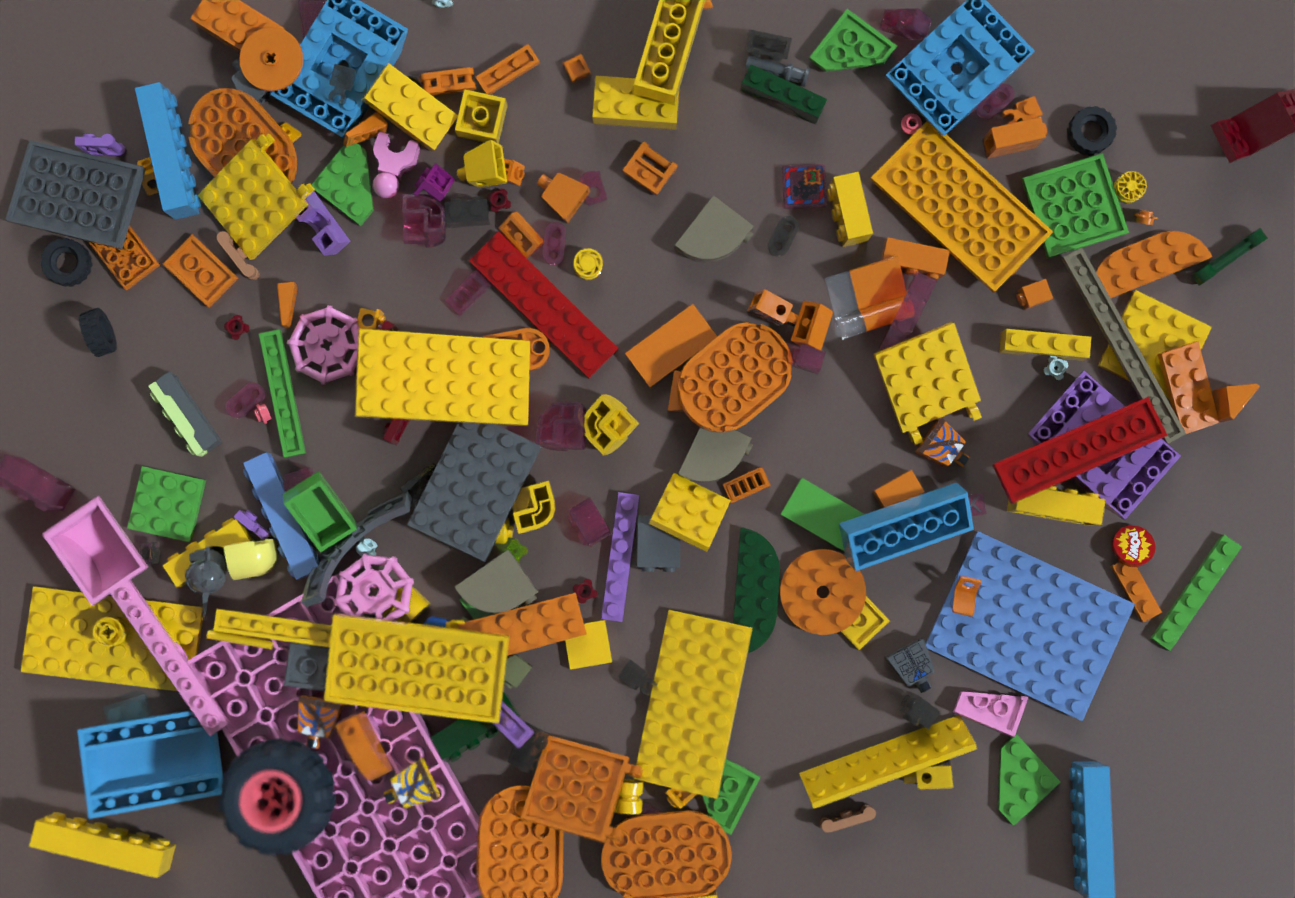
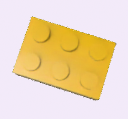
M859 171L833 177L829 184V189H827V197L829 202L832 201L834 207L831 213L833 221H837L839 228L836 230L838 242H842L843 247L867 242L872 236L873 230Z

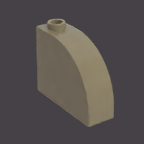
M713 195L675 244L674 249L686 258L697 262L709 263L720 261L733 254L743 242L746 244L754 235L751 232L754 226Z
M700 427L678 475L694 482H713L727 476L738 466L744 454L749 455L753 446L750 443L752 438L736 430L717 433Z
M510 550L505 551L455 586L461 597L471 606L492 613L505 612L516 608L522 603L528 605L537 599L535 594L539 592Z

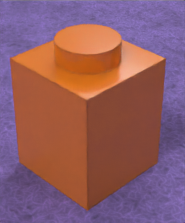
M1046 279L1020 288L1017 294V300L1020 306L1024 307V310L1053 299Z

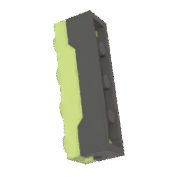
M169 371L148 386L152 391L150 393L151 397L156 403L160 402L164 408L162 413L169 421L172 420L176 425L174 427L175 432L179 437L185 438L188 443L186 447L192 455L196 454V456L203 457L223 443L175 373Z

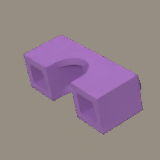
M313 192L305 199L309 205L296 218L299 222L308 223L315 230L316 235L312 240L324 256L335 255L351 241L316 193Z

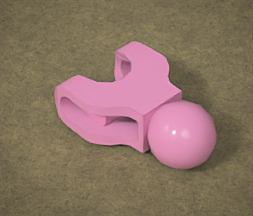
M384 132L378 133L373 147L374 155L379 164V174L373 180V189L378 196L391 198L396 195L402 175L411 171L416 166L420 151L418 141L410 140L403 151L393 153L389 150L390 140L388 134Z

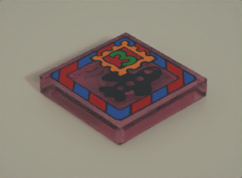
M825 164L782 167L784 209L827 206Z

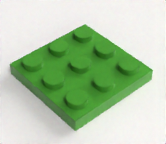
M142 466L127 529L192 542L206 480Z

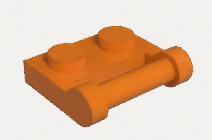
M644 141L624 167L623 173L657 196L669 178L674 174L678 165L675 162L671 163L652 150L649 144ZM645 154L666 169L665 173H662L642 159V155Z

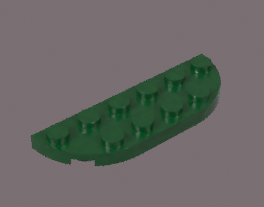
M740 528L733 624L753 628L748 653L761 647L774 630L777 618L780 564L776 551L765 537L753 530Z

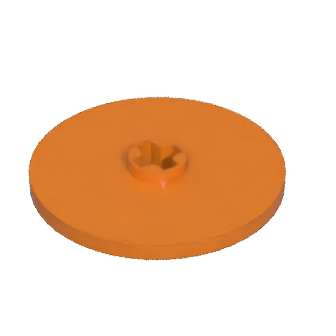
M276 27L260 29L251 34L241 48L240 67L242 73L253 86L261 90L279 91L285 89L295 82L302 71L304 60L302 48L296 38L286 30ZM270 55L274 57L275 62L273 64L269 62L268 57Z

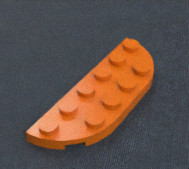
M1168 231L1113 252L1099 264L1096 273L1110 298H1114L1212 258V255L1208 248L1196 237L1184 232Z

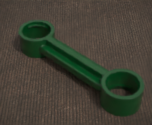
M1261 228L1257 229L1215 260L1192 274V278L1200 286L1242 255L1264 242L1268 237Z

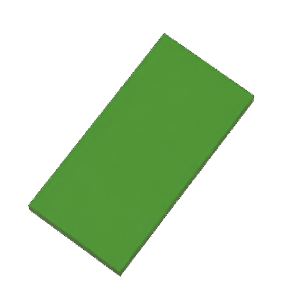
M801 478L780 515L844 552L839 523L865 514Z

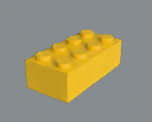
M387 64L362 98V101L429 151L436 149L458 118L456 113L391 64Z
M595 77L593 124L676 130L679 92L675 105L634 94L635 78Z
M1054 486L1014 504H1011L1008 499L1007 512L1087 526L1102 525L1106 499H1100L1099 494L1081 493L1078 495L1077 490L1065 489L1056 491L1057 487Z

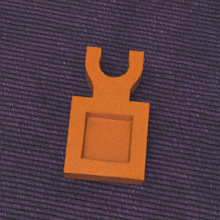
M1035 96L1014 105L1015 110L1008 109L1001 113L1003 117L1007 115L1012 117V121H1009L1007 124L1016 123L1018 120L1034 119L1043 115Z

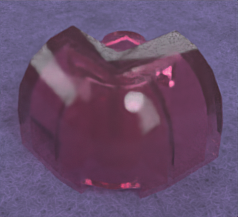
M402 194L404 244H425V247L428 248L445 242L446 217L444 206L426 194H418L417 197L414 194Z
M580 402L552 403V406L547 408L542 415H539L535 444L555 451L584 450V416L587 412L584 405Z

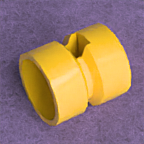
M624 779L614 812L622 814L642 813V799L639 796L643 794V781Z

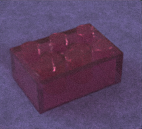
M6 454L0 463V486L8 490L10 488L17 491L16 495L18 497L36 502L34 506L43 511H63L76 488L23 457Z

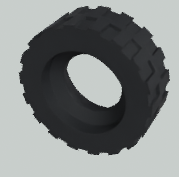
M1088 106L1085 109H1081L1068 124L1067 138L1070 141V145L1077 152L1079 151L1084 155L1101 153L1113 143V139L1116 137L1117 125L1115 124V118L1106 109L1099 108L1098 106ZM1087 121L1097 122L1102 128L1100 138L1095 141L1087 140L1082 134L1083 124Z
M68 238L56 239L54 242H50L44 248L43 254H41L42 260L40 264L43 268V273L47 275L46 277L61 286L73 287L76 284L79 285L91 273L92 257L88 253V249L75 240ZM65 252L72 253L77 260L75 269L68 273L61 272L56 264L57 258Z
M98 307L82 312L79 315V326L83 339L91 353L96 357H101L115 352L117 349L116 336L103 310Z

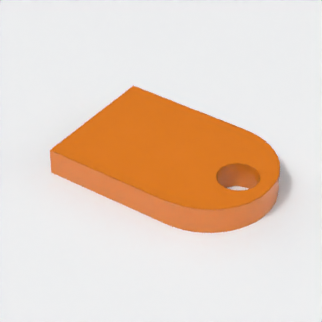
M533 328L483 336V338L530 341L529 371L541 368L547 362L550 355V345L543 333ZM535 343H544L545 350L542 353L534 352L533 346Z

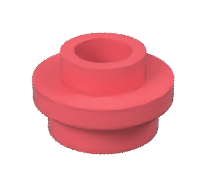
M912 113L905 115L901 121L902 130L909 135H913L922 126L921 118ZM908 121H914L915 126H909Z
M257 404L256 410H254L258 422L262 421L264 424H267V421L271 420L270 413L265 404Z

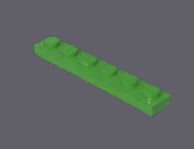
M278 329L259 333L284 458L306 454L282 331Z
M1225 534L1220 536L1150 639L1167 651L1172 650L1242 546Z

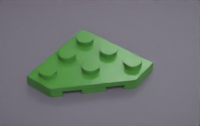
M846 9L809 57V60L824 72L884 65L897 45L849 9Z
M356 143L347 147L343 145L313 182L312 186L316 192L358 225L362 226L374 211L371 193L368 152Z
M1015 734V737H1010L999 748V800L997 809L1013 826L1061 783L1017 734Z
M727 758L718 798L703 796L709 816L716 820L726 833L731 835L761 776Z

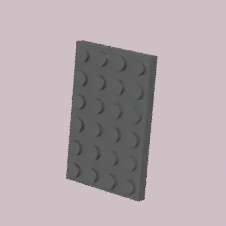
M29 140L5 220L122 250L146 168Z
M458 422L407 525L486 562L542 446L496 424Z

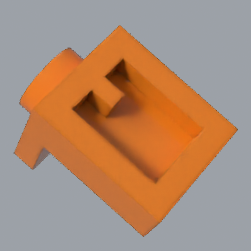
M504 159L507 182L520 186L524 177L525 166L515 160Z

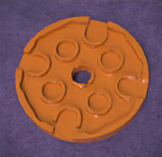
M818 549L802 554L789 565L781 581L780 597L787 616L796 626L812 634L830 635L845 630L859 617L866 600V586L861 571H855L846 561L845 555L833 550ZM820 586H826L829 589L828 597L820 598L817 595V589Z

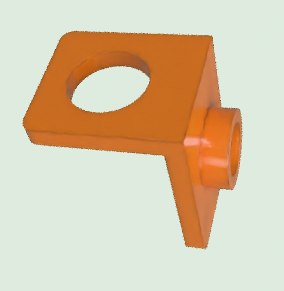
M960 576L954 590L953 613L970 617L974 615L976 593L981 585V580ZM963 583H972L974 586L968 587L963 585Z

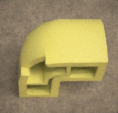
M276 539L224 546L227 568L233 580L268 574L278 561Z

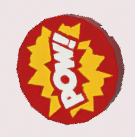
M1128 525L1122 527L1112 539L1113 553L1122 564L1128 567L1145 565L1153 558L1156 551L1152 535L1140 526Z

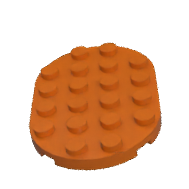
M231 88L212 90L198 100L192 109L188 122L190 124L189 142L196 157L214 177L251 139L257 140L261 134L265 136L271 134L275 141L265 151L293 184L297 172V155L294 145L286 132L258 101L244 91Z
M745 322L728 328L694 355L683 367L678 379L677 389L683 411L692 422L711 432L725 433L741 428L777 399L789 385L792 377L793 363L789 347L776 331L762 324L757 325Z
M513 786L498 792L486 803L481 812L478 822L476 877L478 890L482 898H557L560 893L563 881L564 832L521 819L530 786Z
M690 810L629 817L614 827L623 830L624 837L622 842L607 837L602 850L601 860L604 876L609 885L623 895L624 898H696L706 896L717 889L724 878H726L732 858L729 838L721 825L704 813Z

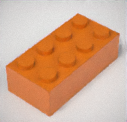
M202 0L190 18L197 27L240 53L246 39L260 29L276 27L285 30L282 26L240 0ZM271 55L268 57L269 62L272 63L274 57Z

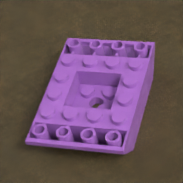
M1083 371L1027 435L1036 446L1125 406L1088 373ZM1160 439L1071 479L1086 493L1099 494L1100 499H1106L1104 508L1125 520L1181 455L1164 440Z

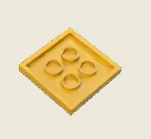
M673 473L649 524L707 552L731 500Z

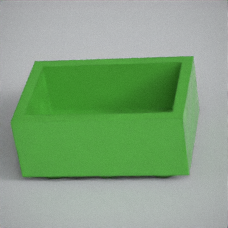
M320 471L283 493L284 505L320 552L357 530L354 517Z

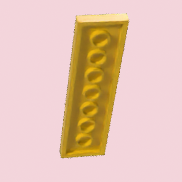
M957 715L800 772L799 774L812 807L815 809L974 751L977 747L961 716Z

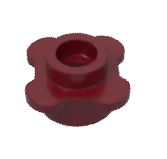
M500 189V191L488 194L487 198L491 201V210L493 212H499L500 209H509L511 207V202L507 198V190Z
M235 315L234 318L224 324V329L231 333V338L234 340L240 339L243 333H247L250 330L249 325L243 322L241 315Z
M585 579L583 583L573 586V592L577 594L578 602L581 604L586 603L590 598L597 597L598 593L593 589L590 579Z

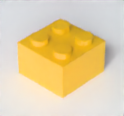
M464 89L455 127L457 136L480 142L493 140L499 144L508 106L506 98Z

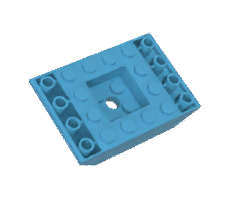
M327 0L300 44L304 58L300 75L290 86L279 91H272L270 95L344 138L348 131L360 123L369 108V105L362 101V98L387 64L394 66L399 58L408 29L360 0ZM341 62H347L349 67L347 71L340 72L338 71V65Z
M966 0L892 68L885 77L942 136H945L1007 80L1035 50L986 0ZM954 64L959 65L962 72L960 74L953 73L951 66Z

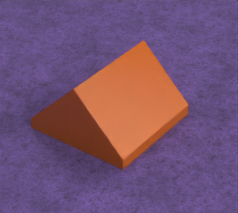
M1258 384L1226 386L1213 390L1212 395L1219 423L1233 420L1260 386Z

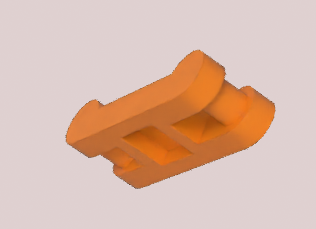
M471 67L423 73L420 75L423 89L432 96L461 92L464 89L476 90V84L473 82L472 77L474 76V69ZM458 77H464L465 82L459 83ZM437 80V86L432 87L431 82Z

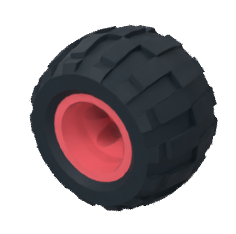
M281 738L269 739L241 752L232 761L228 771L224 773L220 784L221 796L218 798L219 812H223L225 818L223 824L228 833H233L239 839L238 843L246 849L258 850L259 854L271 856L290 854L312 843L330 822V816L333 809H335L336 802L333 785L335 781L332 772L324 764L325 760L316 751L313 752L307 748L306 744ZM278 778L283 779L285 782L281 783L278 781ZM264 782L270 784V790L263 788ZM283 792L285 796L278 798L276 794ZM262 798H266L268 800V806L262 805ZM290 801H294V809L289 806ZM276 807L281 809V816L275 814L274 810Z

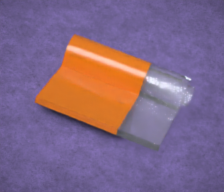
M897 255L825 278L836 323L833 325V330L836 337L840 336L842 340L915 316L912 302L906 293L900 261Z

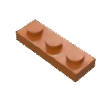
M527 44L476 76V80L485 94L491 95L540 64V61L530 45Z
M1120 561L1110 566L1128 600L1135 604L1133 609L1141 622L1144 623L1162 613L1137 567H1128Z

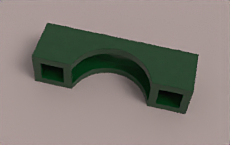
M750 64L740 89L759 99L767 98L777 101L793 110L798 117L814 124L817 123L827 101L826 98L752 64Z

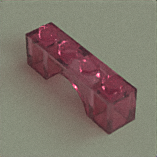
M918 271L915 272L899 310L879 345L880 350L909 339L937 280Z

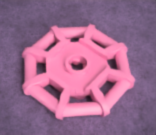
M327 305V308L306 315H300L299 322L290 339L287 340V345L290 347L296 366L295 370L321 382L323 385L348 375L352 376L357 365L359 330L357 318H352ZM326 317V323L314 327L311 323ZM333 318L345 323V326L341 329L333 325ZM307 326L310 332L307 333L305 341L299 340ZM350 330L355 344H349L346 333ZM325 340L333 344L330 346L329 351L322 348ZM305 346L308 355L307 359H302L299 347ZM349 350H355L348 364L344 362L346 353ZM312 362L322 366L321 373L308 366ZM338 364L342 367V369L328 372L329 367Z
M366 553L362 555V558L338 574L340 577L334 605L338 606L344 615L363 617L364 613L376 614V619L396 621L410 611L409 602L414 580L404 571L396 557L371 556ZM371 564L383 565L385 567L383 570L375 571L371 569ZM365 567V571L361 573L359 576H357L356 578L352 576L361 568ZM391 570L400 578L399 581L394 582L388 575ZM347 582H350L353 586L350 595L345 596ZM371 587L374 589L379 588L377 596H369L371 593L369 589ZM398 588H403L401 603L395 600ZM353 601L359 610L354 614L347 603ZM393 605L397 608L387 617L383 618L382 613Z

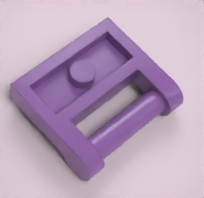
M83 134V137H75V146L87 154L122 157L127 152V148L123 144L117 143L110 134H104L101 138L92 134Z

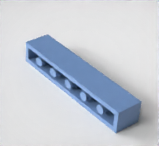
M266 452L244 462L245 469H243L246 479L248 481L251 480L254 486L252 488L254 497L257 500L260 499L263 506L261 512L264 518L270 521V532L274 539L277 538L280 543L278 549L283 558L286 557L289 563L287 569L291 577L299 580L309 576L312 568L318 567L321 561L310 538L284 505L283 493L288 491L272 454Z

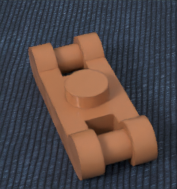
M219 232L217 234V241L240 271L250 280H257L260 276L259 270L246 262V254L240 247L235 248L234 240L227 232Z
M864 804L859 811L852 812V810H846L839 813V817L832 819L824 816L820 819L819 824L823 831L830 833L870 821L875 818L876 811L871 805Z

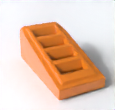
M378 112L374 113L345 134L343 144L347 147L376 137L380 132L386 133L388 123Z
M295 282L278 283L277 285L281 325L285 328H290L298 289Z
M759 467L722 484L729 500H731V504L771 486L763 467ZM757 473L763 484L761 486L758 485L757 480L754 476ZM748 477H750L754 485V489L752 490L746 479ZM741 480L747 491L745 493L742 492V489L738 483ZM730 485H735L739 496L735 497Z

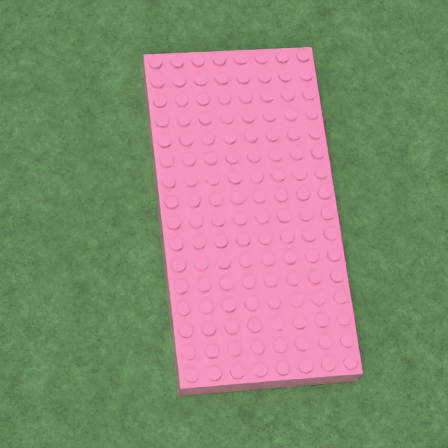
M334 575L330 578L325 600L321 603L306 608L301 602L302 594L266 616L332 625L334 614L344 615L338 606L334 605L340 576ZM348 587L346 588L345 596L351 594ZM353 601L347 603L354 614L359 610ZM253 637L274 641L272 650L221 641L188 660L194 672L230 723L224 726L222 730L237 756L251 746L269 739L281 738L283 740L307 743L308 734L298 732L299 697L307 695L324 699L325 691L284 686L290 645L288 641ZM344 704L337 725L365 711L393 770L372 781L368 780L354 763L336 727L330 738L321 737L319 749L309 748L313 752L316 751L325 760L324 764L332 772L335 781L333 785L334 794H336L335 809H333L330 822L324 831L312 843L292 853L316 897L475 898L480 895L476 877L479 817L448 762L442 760L430 739L432 734L420 713ZM423 757L440 792V796L434 800L406 808L402 806L400 800L388 804L384 792L394 788L391 779ZM278 778V781L281 783L285 782L283 779ZM264 782L263 788L270 790V784ZM283 792L276 794L278 798L285 796ZM262 798L264 805L268 806V800L266 798ZM290 801L289 804L292 809L295 807L294 801ZM276 807L274 810L275 814L281 816V809Z

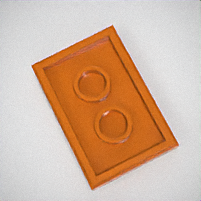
M193 234L163 263L208 308L238 279Z

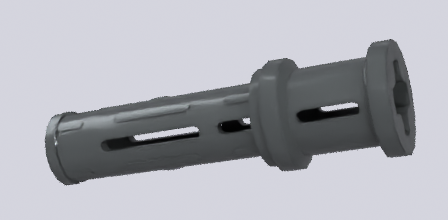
M748 55L745 69H749L750 64L787 81L800 83L803 87L806 85L810 68L801 69L794 67L791 63L783 65Z

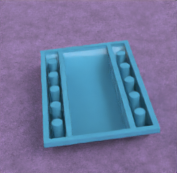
M192 710L102 724L78 730L89 819L221 795L220 784L223 779L217 732L209 736Z

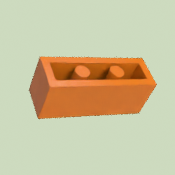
M887 237L884 241L881 260L897 255L901 270L905 271V274L911 276L922 274L926 275L927 279L938 280V278H942L945 275L950 250Z

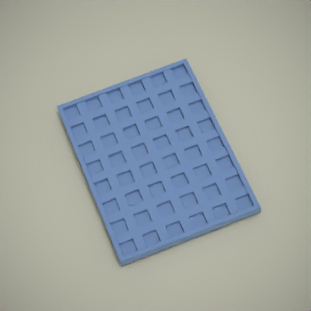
M976 531L927 638L926 646L929 650L1083 721L1135 604ZM960 576L981 580V585L976 593L975 610L972 617L952 612L954 590ZM963 583V585L968 587L974 586L972 583Z

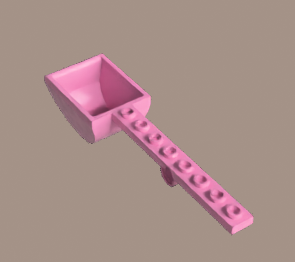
M100 496L95 497L43 533L44 538L91 605H95L109 594L113 596L209 736L229 724V720L188 663V658L183 648L172 640L131 581V579L149 567Z

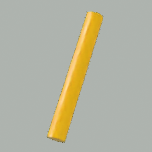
M209 630L207 633V639L272 650L274 641L212 630Z

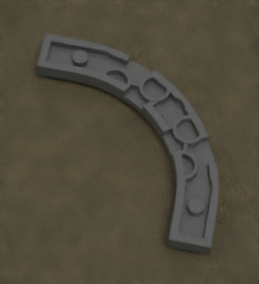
M408 492L367 511L368 516L360 522H356L357 530L324 550L321 554L322 561L318 567L312 568L305 585L301 602L306 608L325 600L328 584L334 569L358 540L377 526L410 512L412 497Z

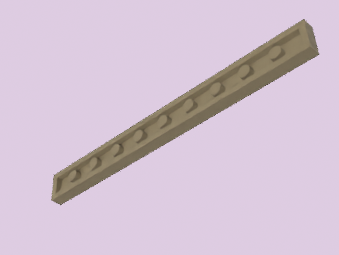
M1083 248L1063 257V263L1139 399L1142 400L1149 397L1168 435L1162 438V440L1169 444L1185 435V430Z

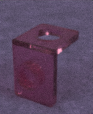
M590 171L579 177L580 182L587 185L589 189L597 187L601 191L600 196L596 199L591 198L588 194L586 197L587 205L590 206L607 200L600 171Z

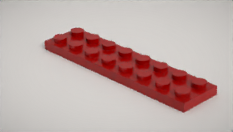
M499 231L469 260L490 283L589 379L619 349Z
M1146 397L1001 460L992 466L1010 503L1014 504L1168 435L1149 397Z

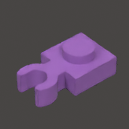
M239 510L234 518L249 530H252L262 540L267 539L271 534L256 521L258 517L249 510L246 512Z

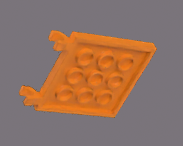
M547 735L521 819L605 843L606 837L622 842L624 837L623 830L610 827L625 774L641 779L642 767L629 764L630 758L627 756Z

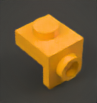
M674 788L666 792L669 803L674 808L678 806L680 809L697 795Z

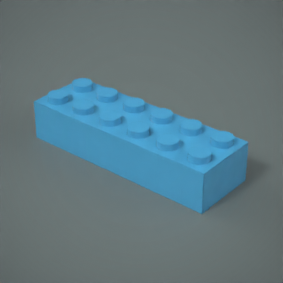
M160 82L135 88L163 211L175 220L200 214L198 207H201L198 195H195L194 192L196 181L189 170L191 160L184 149L187 143L185 136L180 131L182 121L179 114H176L175 107L178 104L175 95L171 94L169 89L165 88Z
M958 483L839 523L845 558L855 571L974 530L968 492Z
M1098 761L1072 762V768H1069V777L1073 781L1070 799L1074 804V811H1071V821L1075 827V833H1072V843L1076 851V855H1073V865L1076 868L1077 874L1074 877V888L1085 898H1115L1109 766Z

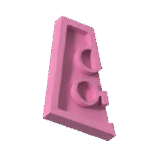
M960 692L953 713L1010 737H1015L1028 697Z

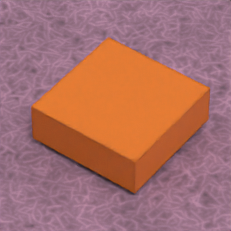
M582 54L563 62V66L572 83L591 74Z

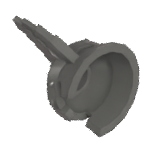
M205 547L203 550H197L189 554L192 564L185 570L187 585L194 592L202 594L203 620H206L208 594L218 591L224 585L228 571L226 559L217 551L210 550V547Z

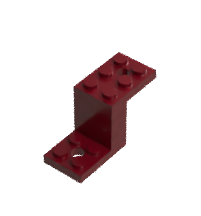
M1295 89L1277 92L1232 118L1220 120L1210 125L1229 163L1246 159L1295 133Z

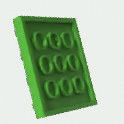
M1103 153L1021 179L1032 213L1053 231L1042 244L1047 259L1129 233Z

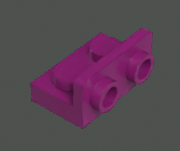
M435 163L431 169L427 167L420 175V178L414 185L417 189L413 194L417 197L422 189H425L429 196L441 202L455 181V178Z

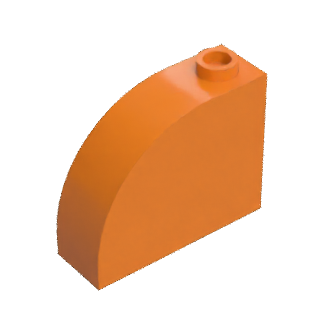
M365 711L336 725L351 758L368 780L372 781L393 770Z

